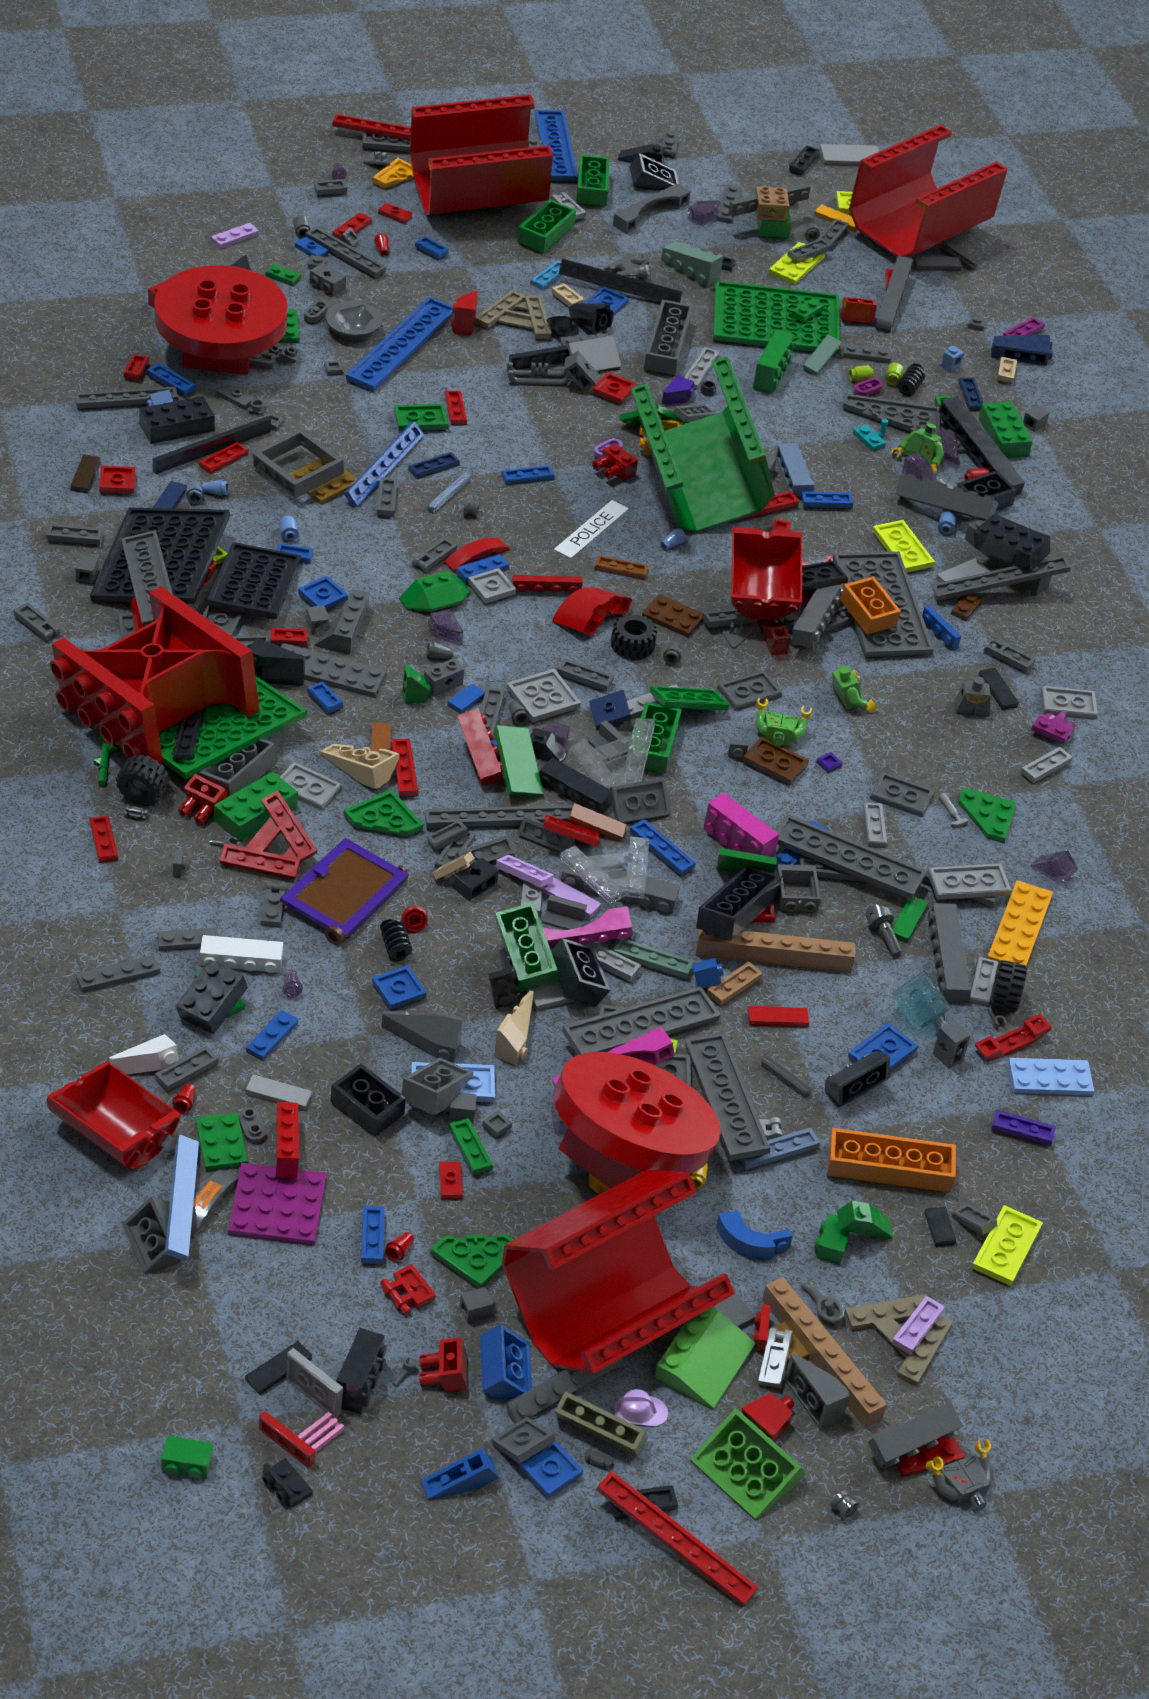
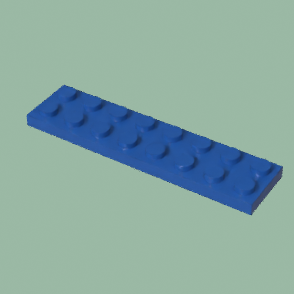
M535 110L534 115L539 140L543 141V146L550 145L553 154L551 181H577L578 175L564 110Z

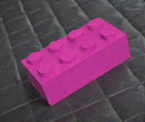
M725 793L708 802L704 830L708 834L714 836L722 845L727 846L731 850L775 857L779 834Z

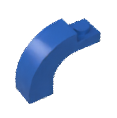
M739 1210L718 1214L716 1228L721 1239L729 1248L742 1256L758 1260L773 1259L775 1251L782 1252L791 1246L793 1235L790 1229L773 1233H758L745 1225Z

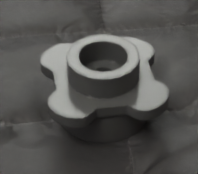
M254 399L251 401L248 411L263 414L267 405L260 399Z

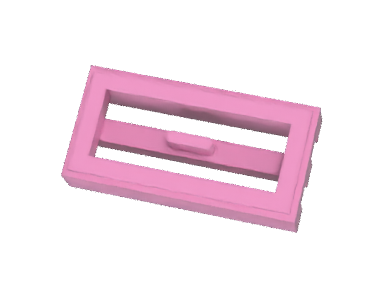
M328 1412L299 1434L298 1437L310 1445L334 1427L331 1432L311 1446L317 1452L342 1433L344 1425L342 1423L339 1424L336 1418L333 1419L332 1414Z

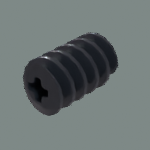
M913 363L908 367L897 382V388L901 393L911 396L916 392L925 379L923 367L917 363Z
M394 919L383 921L380 924V930L388 957L392 962L402 961L412 952L405 924L401 920Z

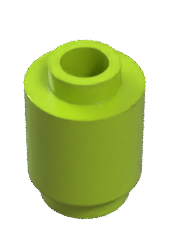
M891 363L888 366L885 379L889 385H897L903 374L902 365Z
M869 365L856 366L853 369H849L851 382H862L874 376L873 368H870Z

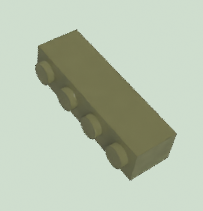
M566 1391L555 1409L557 1419L636 1458L639 1457L648 1439L646 1430Z

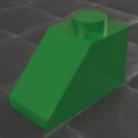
M404 665L402 693L405 704L427 702V695H430V685L426 684L423 675L409 665Z

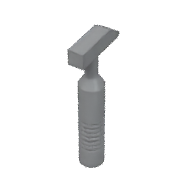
M945 793L940 794V800L951 816L957 820L952 822L951 826L960 827L968 824L969 820L967 818H959L958 811Z

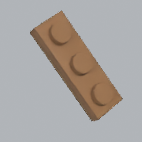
M747 962L721 980L722 984L708 988L707 995L721 1006L762 979L763 973L750 962Z

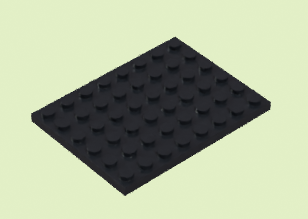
M129 507L90 593L91 601L131 602L136 597L121 538L156 530L173 595L186 604H195L231 516L230 510Z

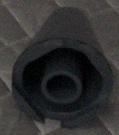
M574 303L569 309L570 317L577 318L575 321L595 335L606 334L607 328L612 326L614 312L610 309L609 305Z

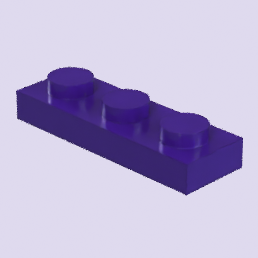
M996 1110L991 1130L1051 1146L1056 1126Z

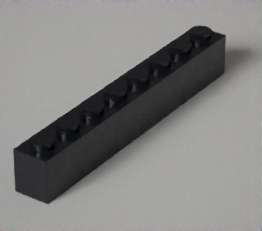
M959 396L943 399L938 413L980 468L988 469L990 473L998 471L1017 489L1016 495L1021 494L1025 484L1023 478H1021L964 402H962Z

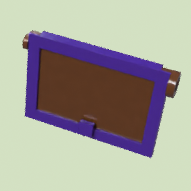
M344 838L280 898V902L324 927L327 940L334 945H339L346 937L349 938L403 885L404 881L408 879L409 874L404 866L399 865L396 867L349 839Z

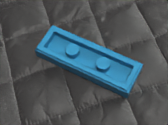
M557 260L534 277L530 284L541 290L546 289L563 276L558 274L561 262Z

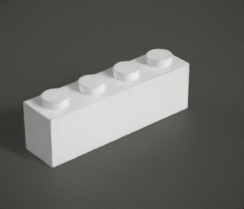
M203 935L200 950V966H205L211 959L230 969L280 973L283 942Z

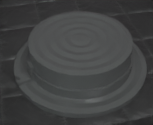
M345 301L337 303L326 312V323L340 339L360 342L369 339L381 327L382 316L375 307L358 301Z

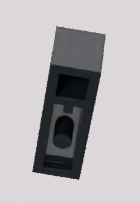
M649 144L621 150L618 160L632 163L640 153L663 164L666 147L658 144Z

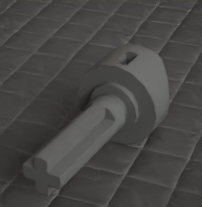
M879 905L871 906L865 912L870 928L880 930L892 957L900 956L902 949L890 926L894 920L891 909Z

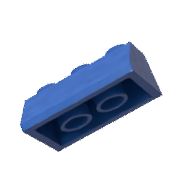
M502 1324L481 1334L480 1350L483 1391L496 1400H512L532 1388L529 1342Z

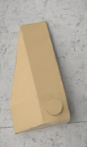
M332 744L320 751V755L361 784L373 789L380 788L390 780L400 757L399 753L387 749H379V752L370 751L369 747L354 749L353 746Z
M530 990L524 996L519 1007L515 1006L512 1015L508 1014L498 1028L494 1057L517 1065L520 1059L523 1060L528 1051L526 1041L533 1002V991Z

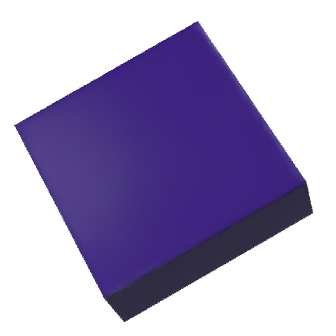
M831 752L816 760V763L827 773L842 767V762Z

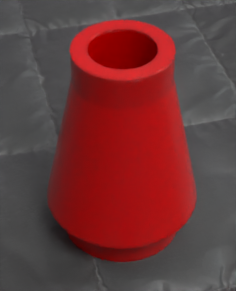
M384 233L377 234L374 238V244L380 256H387L389 254V238Z
M184 1085L183 1089L173 1098L174 1110L185 1114L192 1109L194 1093L196 1091L193 1085Z
M404 1232L401 1236L389 1242L385 1249L387 1257L392 1261L402 1260L414 1242L413 1235L409 1232Z

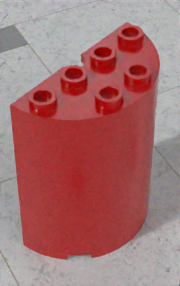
M732 527L731 603L738 612L749 616L750 619L774 621L798 610L802 604V532L783 530L764 532L762 529Z
M108 1061L100 1066H96L88 1073L82 1074L76 1083L72 1081L59 1090L50 1093L46 1099L50 1112L129 1169L140 1168L163 1150L162 1144L168 1135L173 1136L181 1118L179 1112Z

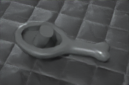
M812 1280L802 1283V1289L807 1291L816 1301L818 1315L824 1321L837 1324L843 1320L844 1309L839 1301L821 1295L814 1287Z

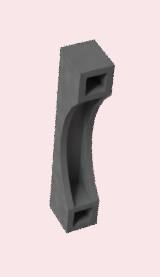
M675 184L614 213L613 226L627 234L635 230L639 220L648 213L661 209H679L688 205L691 191L680 184Z

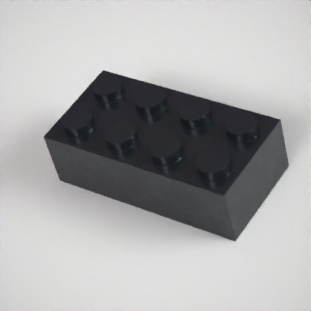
M204 396L139 408V425L150 444L213 432L215 431V415Z
M996 514L989 517L974 531V548L1029 571L1051 553L1050 536Z

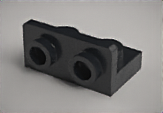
M286 1458L272 1467L268 1463L263 1465V1482L267 1487H272L278 1500L282 1504L285 1503L290 1509L313 1495L312 1488Z

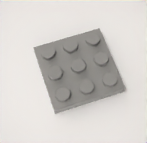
M555 669L507 683V690L528 711L529 719L532 723L578 709L581 706L579 699Z

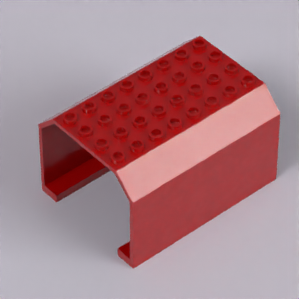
M531 94L412 107L410 158L412 174L425 215L537 203L549 200L553 154L550 145L529 147L531 109H535V103Z
M941 124L861 159L849 211L856 229L862 232V234L895 255V257H909L993 218L1008 168L996 161L936 188L931 170L940 141L951 137L952 134L951 130Z
M645 1170L504 1245L502 1266L532 1344L552 1367L594 1374L735 1294L728 1275L723 1273L701 1286L690 1285L673 1266L654 1215L696 1193L689 1172Z

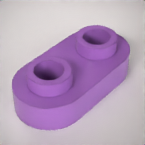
M612 438L597 445L594 449V457L597 459L602 458L603 449L614 443L622 448V441Z

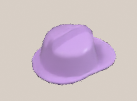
M639 1389L627 1392L623 1397L619 1398L614 1407L617 1417L634 1425L659 1426L668 1417V1409L661 1400L649 1396L646 1392Z

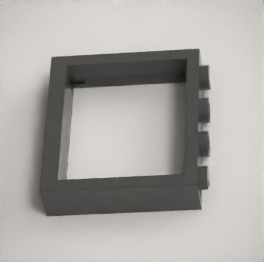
M302 429L252 453L253 467L295 499L344 474L343 459ZM302 445L326 463L323 467L299 479H295L271 460Z

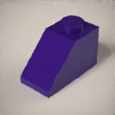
M677 375L663 391L662 404L670 405L687 402L689 398L694 396V381Z

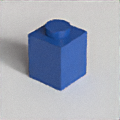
M716 958L692 963L698 987L706 988L722 984L721 976H724L722 965H717Z

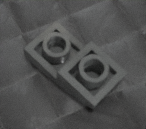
M286 344L283 349L274 345L264 351L276 354V361L295 363L300 354L299 350Z

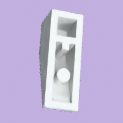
M164 1034L111 1056L109 1059L111 1064L128 1075L164 1069L179 1061L177 1045Z

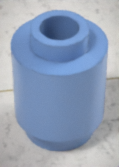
M946 510L941 514L938 529L941 533L951 534L954 532L957 516L953 511Z
M291 516L282 517L279 522L282 539L285 541L295 540L298 537L296 520Z

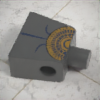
M975 677L973 682H963L954 701L956 714L990 716V688L988 683H984L985 680L982 677Z

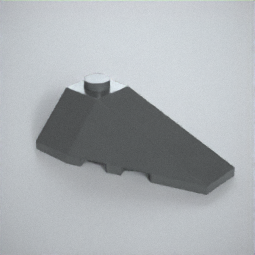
M384 1011L382 1027L434 1057L454 1062L461 1045L464 1018L447 1013L427 1015L426 1012H419L418 1015H410L408 1012Z

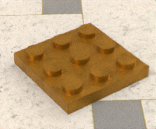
M318 459L289 474L295 479H299L323 467L326 463ZM344 469V474L306 494L322 505L344 494L357 478Z

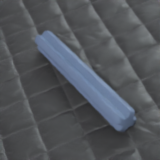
M462 473L427 505V510L431 513L436 512L470 481V475Z

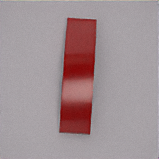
M497 537L479 539L455 551L444 561V564L455 573L457 567L467 565L469 562L490 553L499 555L510 550V547Z
M1040 1013L1025 1020L1023 1026L995 1039L989 1036L976 1042L974 1046L985 1059L1001 1058L1033 1044L1052 1029V1026Z

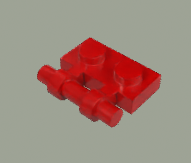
M413 1264L394 1272L393 1279L395 1281L390 1283L385 1278L380 1283L384 1288L383 1292L387 1297L392 1298L396 1309L402 1311L404 1315H408L412 1311L408 1306L409 1304L413 1303L418 1309L436 1299L435 1292ZM402 1289L406 1295L401 1297L397 1291Z

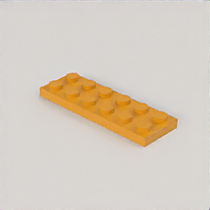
M1016 881L987 959L998 961V964L1002 960L1027 966L1053 894L1052 891Z

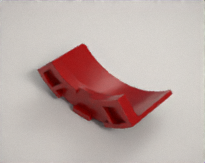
M594 586L583 587L573 592L564 600L552 621L593 637L599 625L605 620V616L614 614L626 615L633 599Z

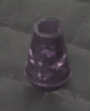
M335 163L332 171L333 179H345L347 176L346 170L341 163Z
M288 970L285 973L283 993L288 998H297L302 993L303 986L297 976V972L295 970Z

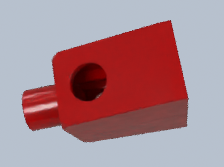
M768 1393L745 1405L741 1413L775 1443L791 1424L793 1412L790 1409L794 1407V1401L789 1396L779 1400L772 1393Z

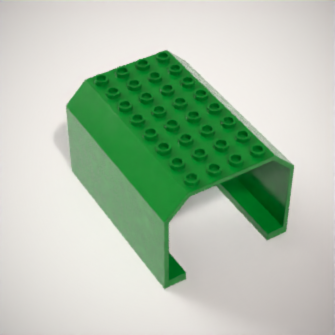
M728 356L712 361L714 371L727 402V407L720 413L666 431L663 429L647 383L631 388L640 424L677 528L695 533L761 512L775 496L766 454Z

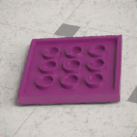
M241 1163L228 1235L315 1246L327 1173L298 1170L297 1178L276 1177V1167Z

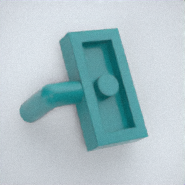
M882 419L879 432L875 433L866 424L855 428L853 434L872 452L884 448L886 442L882 437L886 435L888 420Z

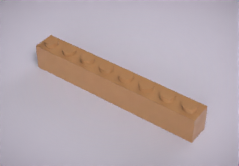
M698 929L695 956L851 973L855 959V943L741 931L732 940H726L721 938V936L707 934L703 930Z
M781 1277L765 1285L762 1301L766 1305H771L770 1311L780 1323L785 1322L789 1329L793 1331V1334L808 1351V1358L813 1365L837 1378L842 1386L847 1388L850 1395L847 1407L862 1426L867 1428L882 1420L887 1406L885 1401L785 1278Z

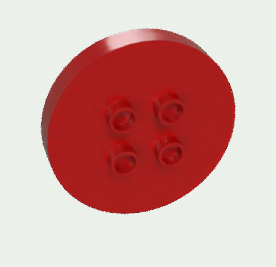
M225 265L191 268L167 279L159 287L155 295L154 319L156 328L169 344L183 351V367L248 375L251 357L277 344L287 328L288 304L283 291L269 278L248 269Z
M589 1052L577 1055L565 1064L553 1090L555 1109L563 1122L568 1126L558 1150L610 1189L645 1170L689 1173L698 1171L709 1161L720 1137L721 1128L719 1120L708 1102L697 1091L673 1074L653 1064L630 1056L609 1052Z

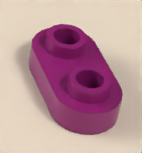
M869 378L855 385L854 394L866 397L876 394L882 390L883 382L878 378Z

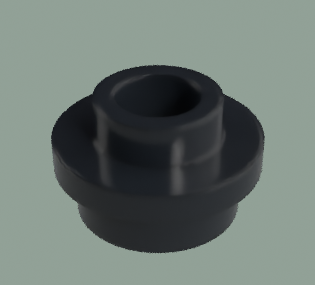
M704 381L700 386V391L707 395L714 394L716 392L715 383Z

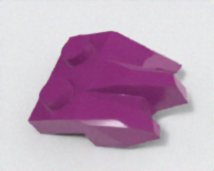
M1060 712L1056 716L1051 713L1038 716L1032 725L1031 731L1065 744L1067 739H1070L1074 733L1075 723L1065 721V712Z

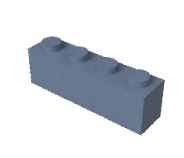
M778 444L776 458L788 490L792 491L796 498H801L802 491H814V481L811 480L810 470L807 469L806 460L803 459L802 450L799 449L798 444Z

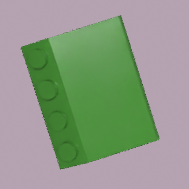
M711 1307L684 1323L657 1364L655 1379L714 1410L754 1348L755 1342L719 1310Z
M736 1408L690 1458L691 1461L755 1519H758L787 1495L807 1474L797 1462Z

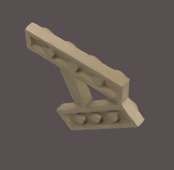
M511 290L475 317V323L487 329L496 322L532 329L535 339H551V330L549 323L546 321L547 316L541 296H524ZM515 308L527 310L528 314L519 313L512 310H514Z
M923 1294L847 1308L844 1314L851 1331L876 1327L892 1344L893 1338L902 1328L897 1322L907 1321L927 1295ZM941 1315L911 1355L893 1345L906 1358L897 1373V1377L915 1386L918 1385L953 1323L952 1320Z

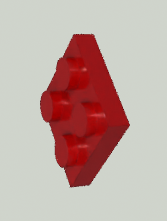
M607 372L593 387L592 393L622 404L632 393L631 388L636 387V383Z
M101 465L99 493L134 494L136 467Z

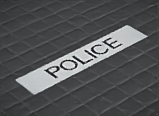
M611 500L560 543L555 550L570 558L573 557L629 508Z

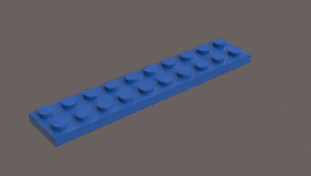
M428 297L346 374V380L375 391L454 315L452 314L453 306Z

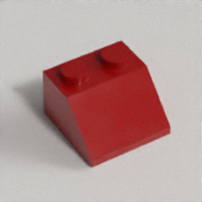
M478 291L458 297L456 304H453L452 314H455V317H452L451 327H454L453 333L473 334Z

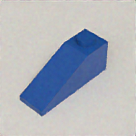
M481 1448L421 1480L428 1500L479 1489L499 1479V1475L493 1459Z

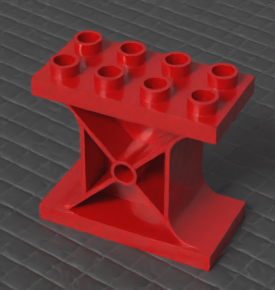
M160 586L149 592L154 622L99 650H80L63 637L52 643L54 660L50 662V668L59 682L60 690L56 691L55 696L63 710L68 711L71 709L74 711L85 727L90 728L93 726L100 731L107 744H117L123 749L127 758H132L134 755H144L145 757L149 756L151 759L157 760L159 764L163 765L159 732L211 704H231L246 716L259 711L260 707L252 650Z

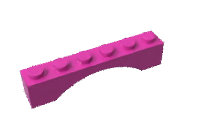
M628 906L608 909L594 922L576 929L554 930L543 927L550 949H553L562 938L587 945L592 942L603 943L611 939L622 940L632 936Z
M662 1027L651 1030L638 1038L632 1039L630 1042L608 1051L609 1053L637 1058L650 1064H658L675 1056L673 1042ZM560 1074L552 1078L554 1088L560 1077Z

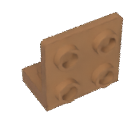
M757 187L758 207L756 219L787 221L789 211L787 189L781 187Z

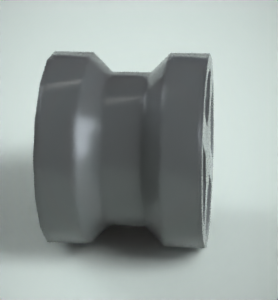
M466 498L463 515L471 514L473 517H477L480 500L471 501L469 498Z
M847 1490L838 1493L830 1504L834 1510L840 1512L839 1515L844 1520L853 1515L860 1505L857 1500L850 1497V1493Z

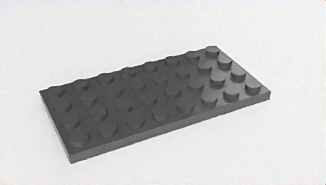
M900 552L834 553L833 560L847 575L848 583L874 576L901 610L897 626L868 635L852 616L865 657L933 654L934 648Z

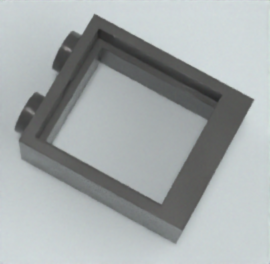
M777 865L776 875L782 876L778 897L779 910L818 912L821 898L816 866ZM783 883L809 884L810 896H785Z

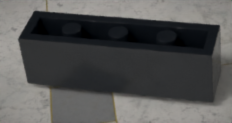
M554 758L550 759L539 771L540 781L544 787L555 791L558 795L564 796L575 804L603 814L612 805L610 789Z

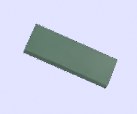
M827 335L805 362L803 369L817 376L841 346V341Z

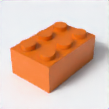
M874 576L844 585L840 600L867 635L897 626L901 610Z

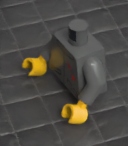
M984 1440V1450L980 1447V1441L974 1444L975 1451L980 1453L979 1457L974 1454L943 1466L944 1463L940 1457L934 1458L935 1466L932 1460L926 1463V1468L934 1473L932 1477L938 1493L954 1501L959 1507L971 1503L975 1511H980L987 1505L983 1497L986 1496L991 1485L990 1458L986 1454L991 1449V1443L988 1440Z

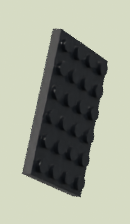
M232 542L207 598L206 606L262 616L268 619H277L300 565L301 555Z

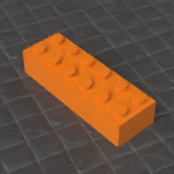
M832 1128L828 1142L827 1176L951 1193L956 1177V1145Z

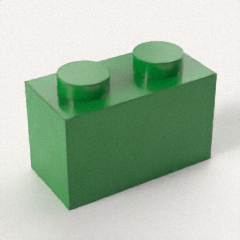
M829 1213L827 1221L822 1220L819 1233H822V1236H817L814 1248L817 1249L816 1258L840 1265L850 1232L841 1231L838 1216Z
M167 1436L161 1458V1471L169 1475L181 1474L193 1479H207L213 1457V1443Z

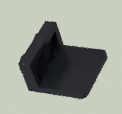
M504 949L499 950L503 970L488 974L495 1008L519 1002L517 994L520 993L518 982H515V979L518 978L515 967H511L510 955H506Z

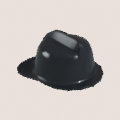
M553 316L546 321L549 323L552 333L565 336L571 331L572 321L577 320V318Z

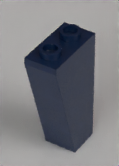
M1050 335L994 336L991 346V357L999 359L1004 357L1019 362L1047 365L1048 360L1052 358L1053 352L1051 351L1052 342L1050 341Z

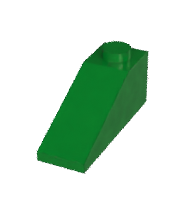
M852 1200L837 1210L841 1231L888 1239L893 1237L889 1217L869 1203Z

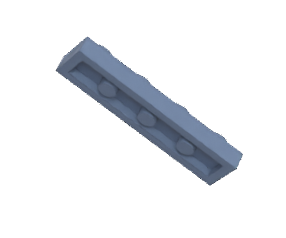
M812 1128L768 1140L770 1154L739 1160L745 1170L817 1149L820 1147V1141Z

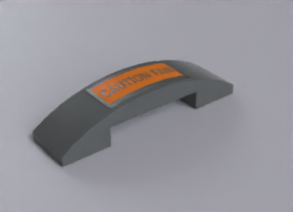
M218 1170L196 1192L193 1201L190 1238L194 1239L203 1228L205 1219L223 1195H228L238 1182L237 1177Z

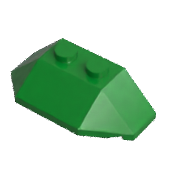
M444 571L416 579L399 597V600L408 611L432 612L463 603L470 590L462 579L449 571Z

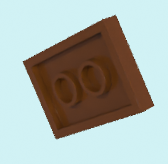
M660 594L642 613V617L645 616L648 620L651 619L653 623L687 638L703 621V613Z
M761 736L743 756L742 762L791 785L808 766L809 760L782 746H775L772 741Z

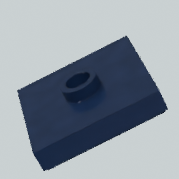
M624 690L589 701L597 730L600 729V723L605 720L614 725L632 719Z

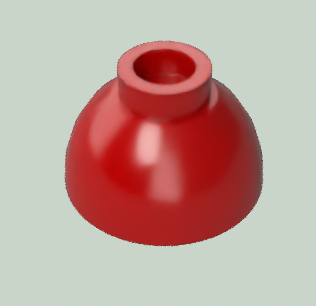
M409 906L403 911L401 921L404 922L407 931L419 932L426 927L428 914L420 906Z

